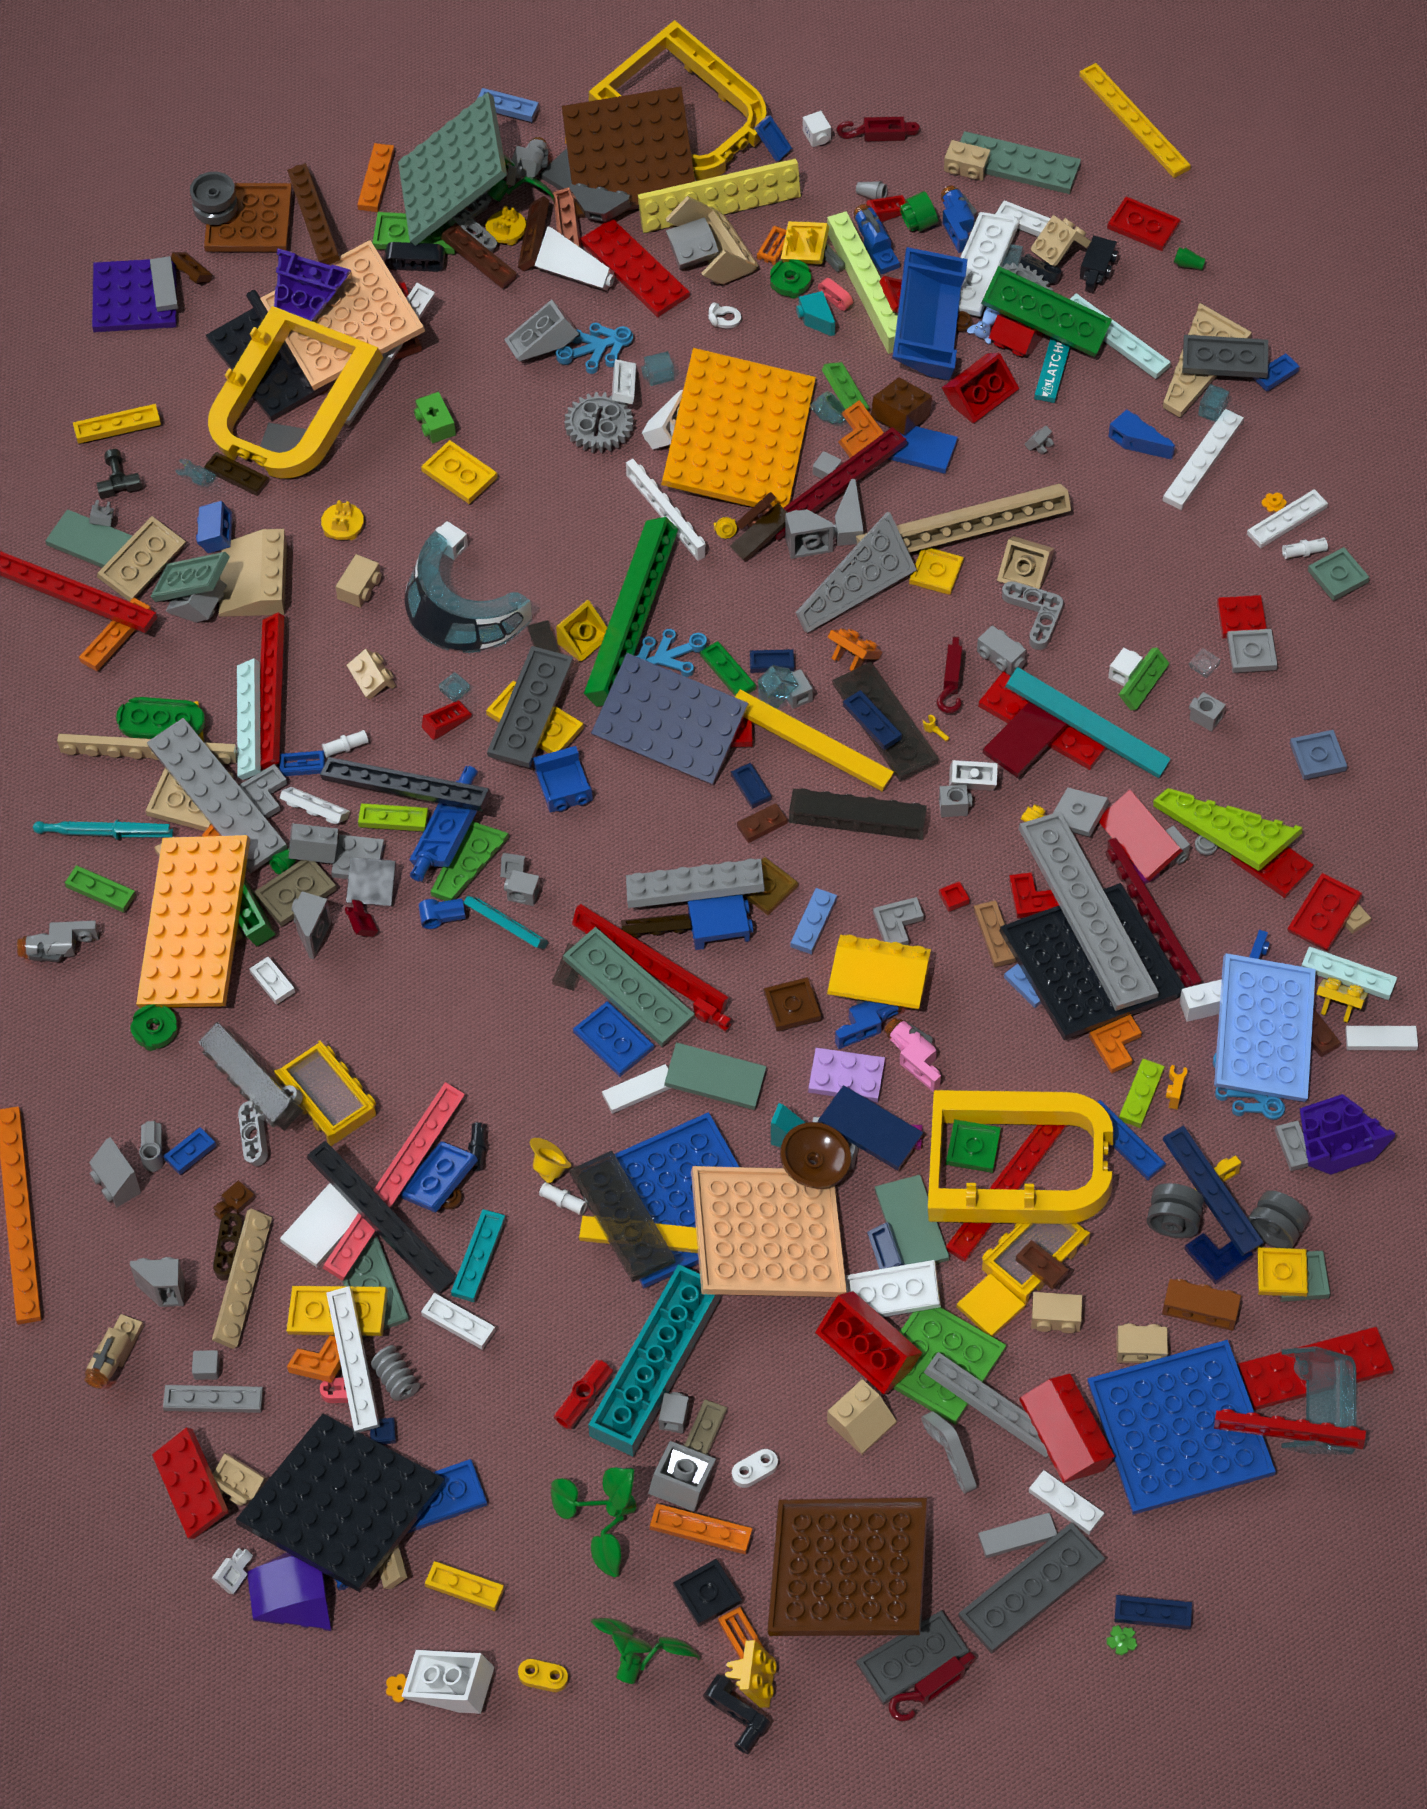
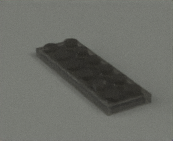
M871 662L833 679V686L843 701L861 690L902 734L900 741L883 750L866 732L900 782L938 764L939 758Z
M609 1151L569 1170L570 1176L632 1283L676 1263L674 1255L613 1151Z

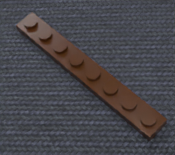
M307 164L296 165L288 169L287 171L318 261L327 265L341 261Z

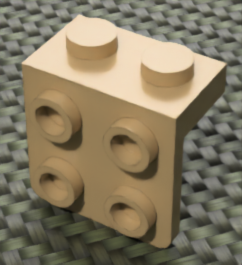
M1053 215L1032 245L1031 251L1050 265L1056 266L1074 240L1086 248L1091 241L1085 237V231L1078 226L1075 229L1073 228L1075 226L1074 223L1066 218L1062 221Z

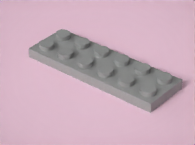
M747 859L738 862L728 861L722 864H704L698 867H680L674 870H657L649 873L626 875L628 908L765 891L761 859Z

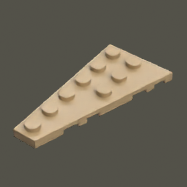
M1199 303L1192 327L1188 335L1251 338L1252 332ZM1183 350L1163 402V408L1178 417H1181L1217 377V375L1182 373Z

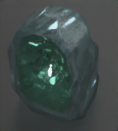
M828 391L819 396L810 405L812 411L822 421L840 424L845 420L841 414L845 408L836 396Z

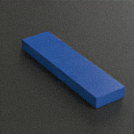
M1101 1100L1098 1101L1107 1111L1112 1121V1146L1149 1181L1165 1168L1166 1163Z

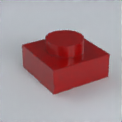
M960 881L939 889V896L948 912L969 904V897Z

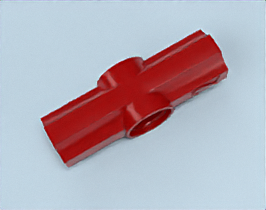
M595 1360L583 1378L573 1385L572 1392L554 1415V1419L559 1425L571 1430L586 1409L594 1405L595 1397L614 1373L607 1363L602 1360ZM581 1392L589 1393V1395L586 1397L578 1396V1394Z

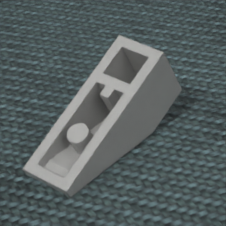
M855 479L850 480L835 514L833 538L836 537L837 546L857 544L856 536L863 534Z

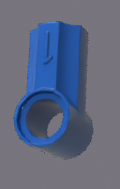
M426 899L418 905L421 926L425 929L437 928L443 922L466 919L462 899L438 902L435 899Z

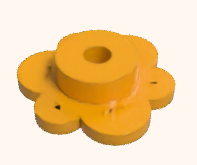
M1278 492L1266 494V498L1261 502L1268 512H1278L1287 503L1283 499V495Z
M398 1674L397 1677L391 1676L386 1680L388 1687L386 1695L392 1696L393 1701L396 1703L404 1700L402 1694L407 1681L404 1674Z

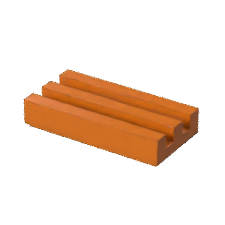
M773 226L757 253V259L760 261L764 259L766 263L771 261L772 265H775L782 255L785 240L783 237L786 235L787 230ZM778 232V237L772 244V247L769 250L768 254H766V250L768 249L769 245L771 244L772 240Z
M738 1607L719 1617L718 1622L739 1659H743L744 1652L727 1625V1620L730 1621L744 1647L747 1639L734 1618L736 1615H738L750 1638L762 1647L763 1645L742 1609Z

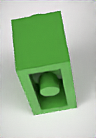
M439 392L415 400L416 409H414V415L417 421L422 422L423 434L425 437L429 436L432 443L456 435L454 421Z

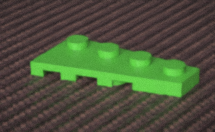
M472 821L449 867L442 868L431 889V896L444 901L455 900L509 838L508 833Z

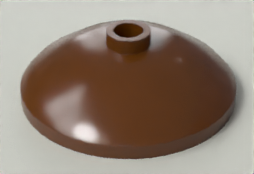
M808 1122L794 1127L786 1134L780 1148V1159L784 1170L794 1181L805 1187L821 1189L833 1186L844 1178L850 1167L851 1152L847 1141L836 1129L823 1123ZM813 1160L816 1162V1164H810L809 1161Z

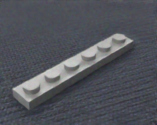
M938 1352L924 1371L927 1376L1043 1456H1048L1047 1450L1038 1436V1432L1025 1411Z

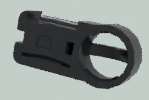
M1031 254L1021 257L1020 263H1022L1023 268L1029 266L1030 271L1037 270L1036 275H1043L1042 280L1050 283H1057L1059 281L1062 270L1058 266H1052L1048 262L1045 263L1030 256Z

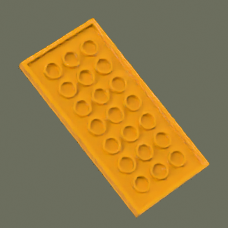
M248 835L162 838L136 1002L139 1008L150 1004H155L156 1007L226 1006L250 846Z

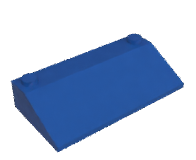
M906 247L892 359L929 377L950 380L955 369L957 350H954L960 291L966 277L968 259Z

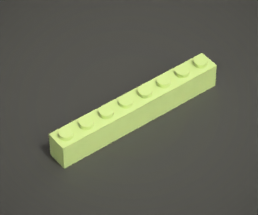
M847 211L827 217L829 225L828 236L838 256L845 262V270L888 354L893 353L898 313L891 310L879 283L881 278Z

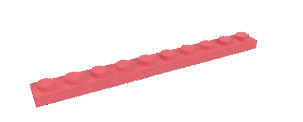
M446 1082L373 1190L390 1209L465 1096L464 1093ZM359 1213L323 1266L324 1270L342 1281L375 1233L372 1226Z

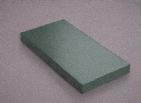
M67 509L45 542L47 546L103 568L132 535L110 526L91 524L88 517Z
M226 552L167 564L151 598L158 602L213 591L230 556Z
M676 1042L664 1086L755 1110L766 1066Z
M916 1175L875 1186L874 1190L885 1222H889L892 1225L905 1265L934 1260L936 1264L949 1261V1255L937 1222H929L928 1196L921 1176Z
M371 1238L342 1283L344 1286L387 1288L388 1295L383 1330L408 1322L409 1319L378 1238Z

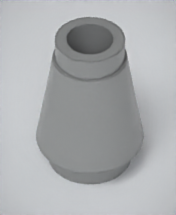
M882 181L858 182L856 185V194L872 200L886 198L887 184H883Z

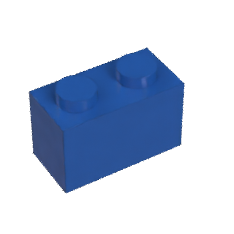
M223 501L199 507V516L197 517L198 534L196 535L198 545L207 553L231 547L232 511Z

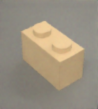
M356 554L335 586L337 599L361 608L363 603L369 600L373 587L378 585L381 580L382 574L380 573L379 563Z
M1033 1292L1031 1329H1037L1041 1332H1048L1050 1330H1060L1063 1333L1080 1332L1082 1295Z
M1124 1324L1118 1326L1116 1334L1117 1363H1145L1166 1357L1168 1354L1167 1327H1161L1157 1324L1148 1326Z

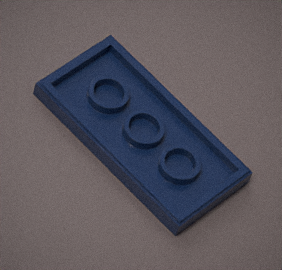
M844 1085L818 1119V1123L833 1127L841 1133L845 1140L897 1171L923 1136V1132Z

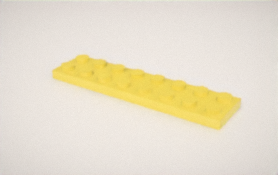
M791 159L638 194L642 231L646 233L675 226L667 222L666 218L687 196L720 211L723 215L801 197L798 162L796 159Z

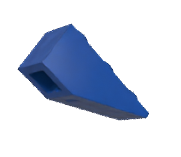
M1125 410L1110 423L1108 437L1124 449L1166 459L1173 458L1175 444L1169 438H1165L1158 433L1154 427L1143 422L1138 415Z

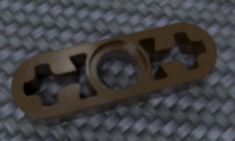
M236 1213L224 1215L220 1222L213 1270L215 1276L223 1281L229 1279L243 1228L242 1219ZM232 1221L236 1224L232 1229L233 1235L229 1234L228 1228ZM226 1242H233L235 1244L234 1249L231 1251H224L221 1248ZM225 1258L227 1259L228 1268H226L225 1272H221L220 1268H223Z

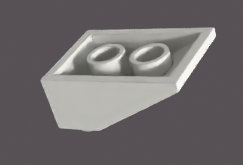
M416 1650L402 1697L459 1713L481 1714L494 1666L481 1653Z

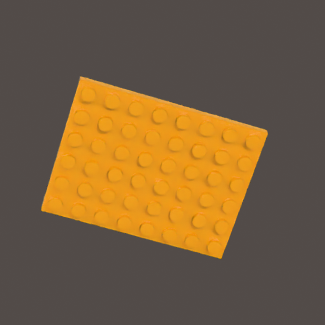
M693 348L661 485L754 507L769 492H772L776 499L770 504L774 507L779 503L784 508L789 504L816 377Z

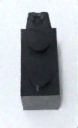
M1093 235L1080 269V279L1086 281V291L1093 292L1097 284L1104 285L1106 278H1110L1113 270L1111 265L1117 262L1119 251L1116 250V241Z

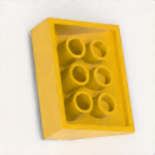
M840 935L827 994L919 1009L928 975L931 949L922 946L902 945L898 942H884L874 938L865 939L854 935Z

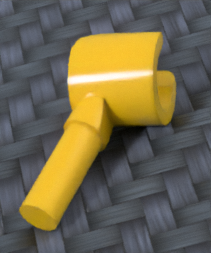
M928 715L930 723L922 720L923 728L926 732H934L944 741H949L950 737L937 727L936 719L933 715Z

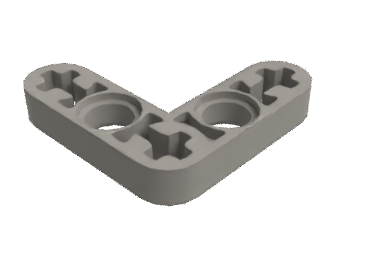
M485 192L467 206L473 212L467 211L464 208L448 220L447 223L449 226L457 223L493 253L497 246L496 239L474 220L490 204L491 197ZM467 229H473L476 234L470 233Z
M1012 581L1005 583L1002 588V598L1005 602L1039 612L1030 632L1029 644L1036 650L1045 649L1050 642L1061 615L1063 599L1057 594ZM1031 595L1036 596L1038 601L1030 602L1027 600V597ZM1047 618L1052 623L1050 625H1043L1040 621ZM1040 631L1043 632V638L1037 641L1036 639H1038Z
M288 1085L249 1100L239 1108L238 1117L243 1156L253 1166L262 1165L268 1157L264 1121L295 1109L301 1104L303 1095L294 1086ZM274 1100L273 1108L266 1110L268 1102ZM257 1128L256 1136L249 1139L251 1130Z
M934 1411L923 1415L921 1420L924 1428L934 1440L944 1447L962 1492L966 1494L976 1489L975 1479L955 1429Z

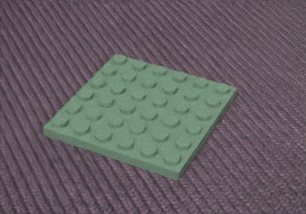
M489 92L477 98L472 105L463 109L458 116L448 121L444 127L434 132L426 141L417 145L412 152L403 156L398 162L409 239L415 246L507 176L494 96Z

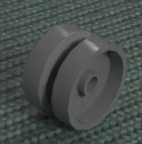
M207 172L193 180L190 185V196L193 212L197 219L209 225H220L228 222L235 216L238 211V201L235 185L228 175L221 172Z
M1174 1183L1160 1184L1153 1188L1150 1203L1152 1206L1149 1207L1146 1221L1148 1226L1155 1232L1172 1238H1189L1196 1235L1200 1223L1199 1216L1202 1214L1204 1204L1202 1194L1188 1186Z
M1266 1191L1259 1199L1257 1208L1253 1209L1249 1215L1248 1220L1265 1244L1273 1248L1291 1249L1298 1240L1299 1233L1306 1227L1309 1215L1305 1208L1294 1198L1278 1191Z

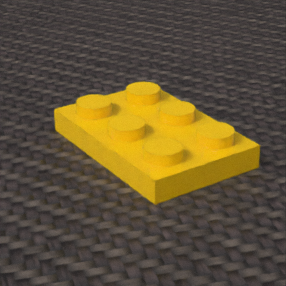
M451 440L421 466L423 473L468 504L498 478L496 471Z

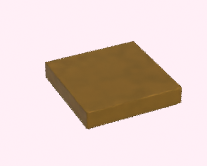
M764 857L761 862L765 891L742 894V896L769 915L798 887V882Z

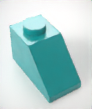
M823 291L799 296V305L796 306L798 318H802L804 325L829 336H834L835 320Z
M778 1103L771 1121V1145L780 1148L786 1134L794 1127L805 1123V1121L781 1103Z

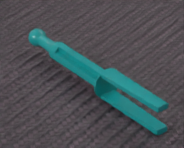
M116 819L114 823L63 821L56 824H45L42 821H36L33 825V830L37 834L57 832L62 835L113 836L116 840L120 838L173 837V829H170V824L120 822L119 819Z

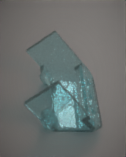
M1316 1346L1282 1349V1355L1296 1358L1294 1364L1295 1373L1300 1379L1306 1381V1420L1320 1425L1322 1423H1331L1335 1427H1356V1365L1353 1358ZM1294 1440V1442L1281 1443V1448L1306 1454L1348 1455L1353 1454L1355 1448L1335 1446L1319 1441Z

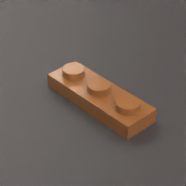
M996 900L975 905L974 913L993 966L998 967L1015 963V957L999 932L1000 926L1005 924Z

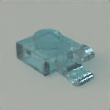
M188 459L179 460L184 465V470L176 469L175 472L178 475H187L192 478L194 483L199 485L214 482L216 476L214 473L200 465L195 466Z

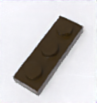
M689 914L621 920V928L633 937L640 936L641 933L650 932L651 935H659L667 930H673L675 933L684 932L687 928H691Z

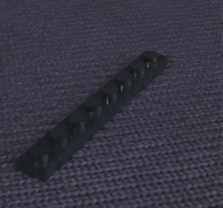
M328 757L320 773L322 780L482 812L491 795L489 788L331 757Z
M326 1141L322 1142L307 1155V1159L434 1293L438 1295L455 1280L456 1277Z

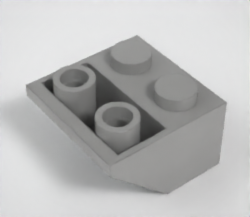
M165 1257L161 1260L140 1258L137 1261H130L136 1286L159 1307L184 1306L185 1279L179 1259Z

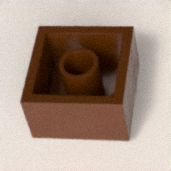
M898 377L873 396L871 416L905 435L930 416L932 395Z

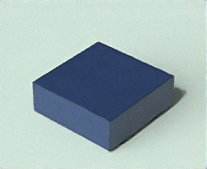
M394 1417L379 1419L380 1427L370 1429V1438L381 1445L395 1444Z

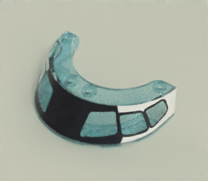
M436 530L429 536L420 551L405 590V609L411 625L420 636L431 644L445 650L451 648L462 650L463 653L480 652V649L491 646L496 648L508 642L532 622L531 602L518 592H512L494 600L473 601L462 598L450 591L442 581L439 572L440 561L448 546L447 540Z

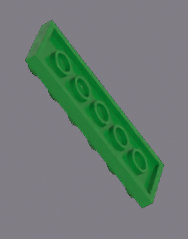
M1000 266L997 267L981 302L984 306L1093 357L1096 356L1112 321L1111 318Z

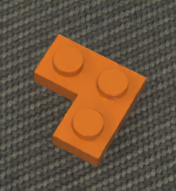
M860 400L841 413L853 429L852 432L838 441L849 458L884 433Z
M1130 1014L1090 1032L1089 1038L1112 1074L1132 1065L1133 1060L1125 1049L1124 1044L1140 1038L1142 1032Z
M329 1335L319 1353L297 1349L287 1365L288 1372L332 1383L341 1368L335 1336Z

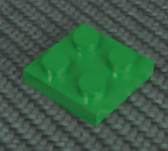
M954 1119L946 1165L993 1173L1001 1127Z

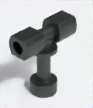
M107 450L104 453L106 464L111 466L112 474L109 476V480L96 483L100 499L114 496V491L127 489V492L142 489L138 473L125 475L120 471L119 464L122 462L120 450Z

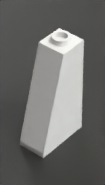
M547 227L535 267L608 291L609 287L614 283V271L553 228Z

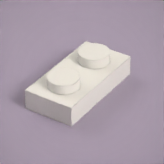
M269 957L249 968L251 975L276 1005L295 993L294 987Z

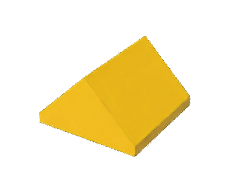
M586 600L556 626L557 644L578 661H583L602 644L607 630V626L589 600Z

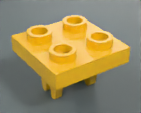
M788 221L781 260L789 262V259H796L807 264H822L829 232L828 223Z
M1328 977V980H1322L1316 994L1326 997L1321 1011L1322 1015H1326L1331 999L1348 1004L1343 1020L1348 1023L1353 1006L1361 1009L1368 993L1363 992L1364 988L1351 984L1350 987L1341 985L1340 980Z
M755 1640L746 1641L743 1659L728 1662L727 1667L733 1670L726 1672L725 1676L730 1679L740 1680L736 1682L740 1691L760 1708H769L770 1699L774 1693L772 1683L773 1675L777 1670L776 1659Z

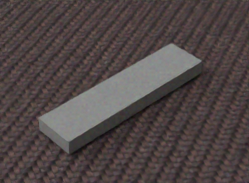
M165 1385L163 1409L164 1411L261 1413L263 1387Z

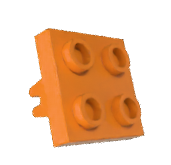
M840 628V630H831L827 638L838 644L831 659L840 661L846 649L854 653L855 657L849 669L852 672H857L865 659H879L883 651L877 648L878 645L868 639L864 641L859 637L860 634L853 629L845 630Z

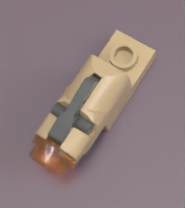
M120 1314L114 1328H108L86 1368L84 1381L87 1384L101 1389L103 1385L107 1384L109 1378L113 1376L117 1367H123L144 1327L143 1322Z

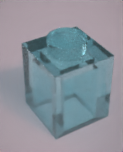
M668 351L644 357V366H641L644 379H648L650 386L674 380V366Z
M1210 384L1200 401L1198 415L1216 422L1228 405L1230 391Z

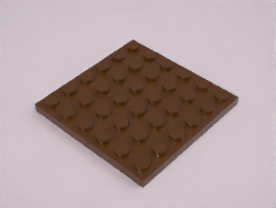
M681 86L561 106L571 183L573 185L580 183L587 185L589 188L596 189L597 187H602L611 192H626L630 195L632 201L631 207L627 210L639 209L638 194L695 182ZM575 201L578 218L586 217Z
M927 1498L778 1500L768 1635H920L928 1510Z

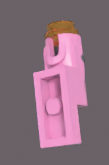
M893 1018L885 1027L884 1032L887 1034V1038L901 1051L900 1065L934 1092V1090L940 1087L941 1075L931 1065L936 1060V1049L932 1045V1037L902 1019Z

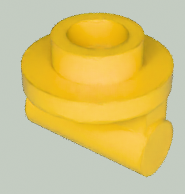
M723 517L713 523L714 531L721 538H731L737 531L735 519Z
M1036 804L1033 807L1028 806L1021 820L1027 822L1047 816L1044 814L1046 810Z

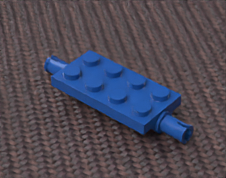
M465 766L459 780L456 782L471 785L478 771L474 767ZM438 803L409 859L415 865L410 872L412 879L422 882L430 866L449 867L477 810Z

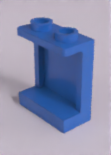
M576 746L533 758L534 770L550 813L563 811L566 808L584 805L593 801L591 786H588Z
M742 894L688 901V914L691 921L695 950L704 949V942L741 936H744L745 942L750 941L749 933H753V925L751 919L747 920L746 914L749 913L748 900H743Z

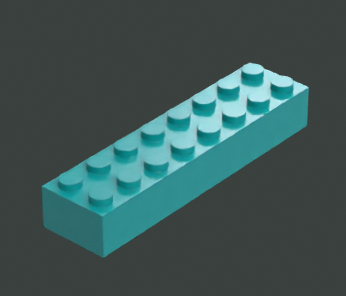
M678 1264L588 1424L589 1437L632 1457L634 1456L662 1405L664 1393H669L722 1295L702 1294L699 1273Z

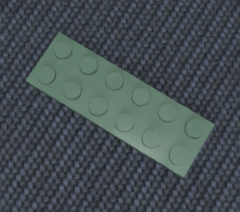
M964 131L960 140L962 143L991 150L984 174L1070 194L1081 165V159L966 131Z
M596 927L563 955V960L661 1047L694 1019L695 1014Z

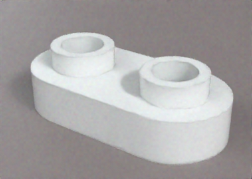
M762 1449L736 1463L732 1469L733 1482L739 1487L747 1488L770 1476L777 1470V1455L769 1449ZM763 1458H768L770 1461L768 1463H763L761 1460ZM747 1470L749 1473L742 1475L740 1471Z

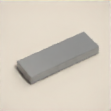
M171 257L150 259L157 312L178 309Z
M1050 1513L979 1532L978 1538L985 1558H990L1049 1541L1057 1532Z

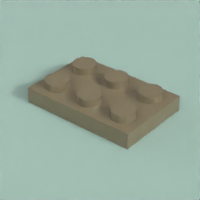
M301 860L254 891V895L282 927L294 919V913L291 910L292 904L296 898H299L302 891L325 898L337 889L334 882L315 861Z

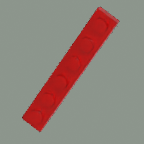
M1230 1409L1216 1410L1214 1429L1357 1449H1363L1366 1431L1360 1430V1428L1355 1426L1342 1428L1335 1427L1331 1423L1313 1424L1304 1419L1291 1421L1281 1416L1269 1418L1262 1417L1257 1413L1240 1414Z

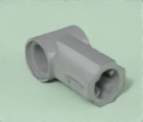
M147 1121L141 1125V1147L139 1154L144 1169L149 1172L158 1171L164 1163L162 1157V1124L155 1121Z

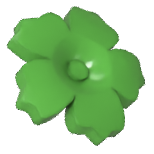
M1119 1625L1113 1626L1110 1632L1111 1637L1106 1638V1644L1111 1649L1116 1648V1655L1122 1656L1127 1654L1128 1650L1134 1651L1137 1647L1136 1639L1133 1638L1135 1631L1132 1628L1124 1627L1122 1632Z

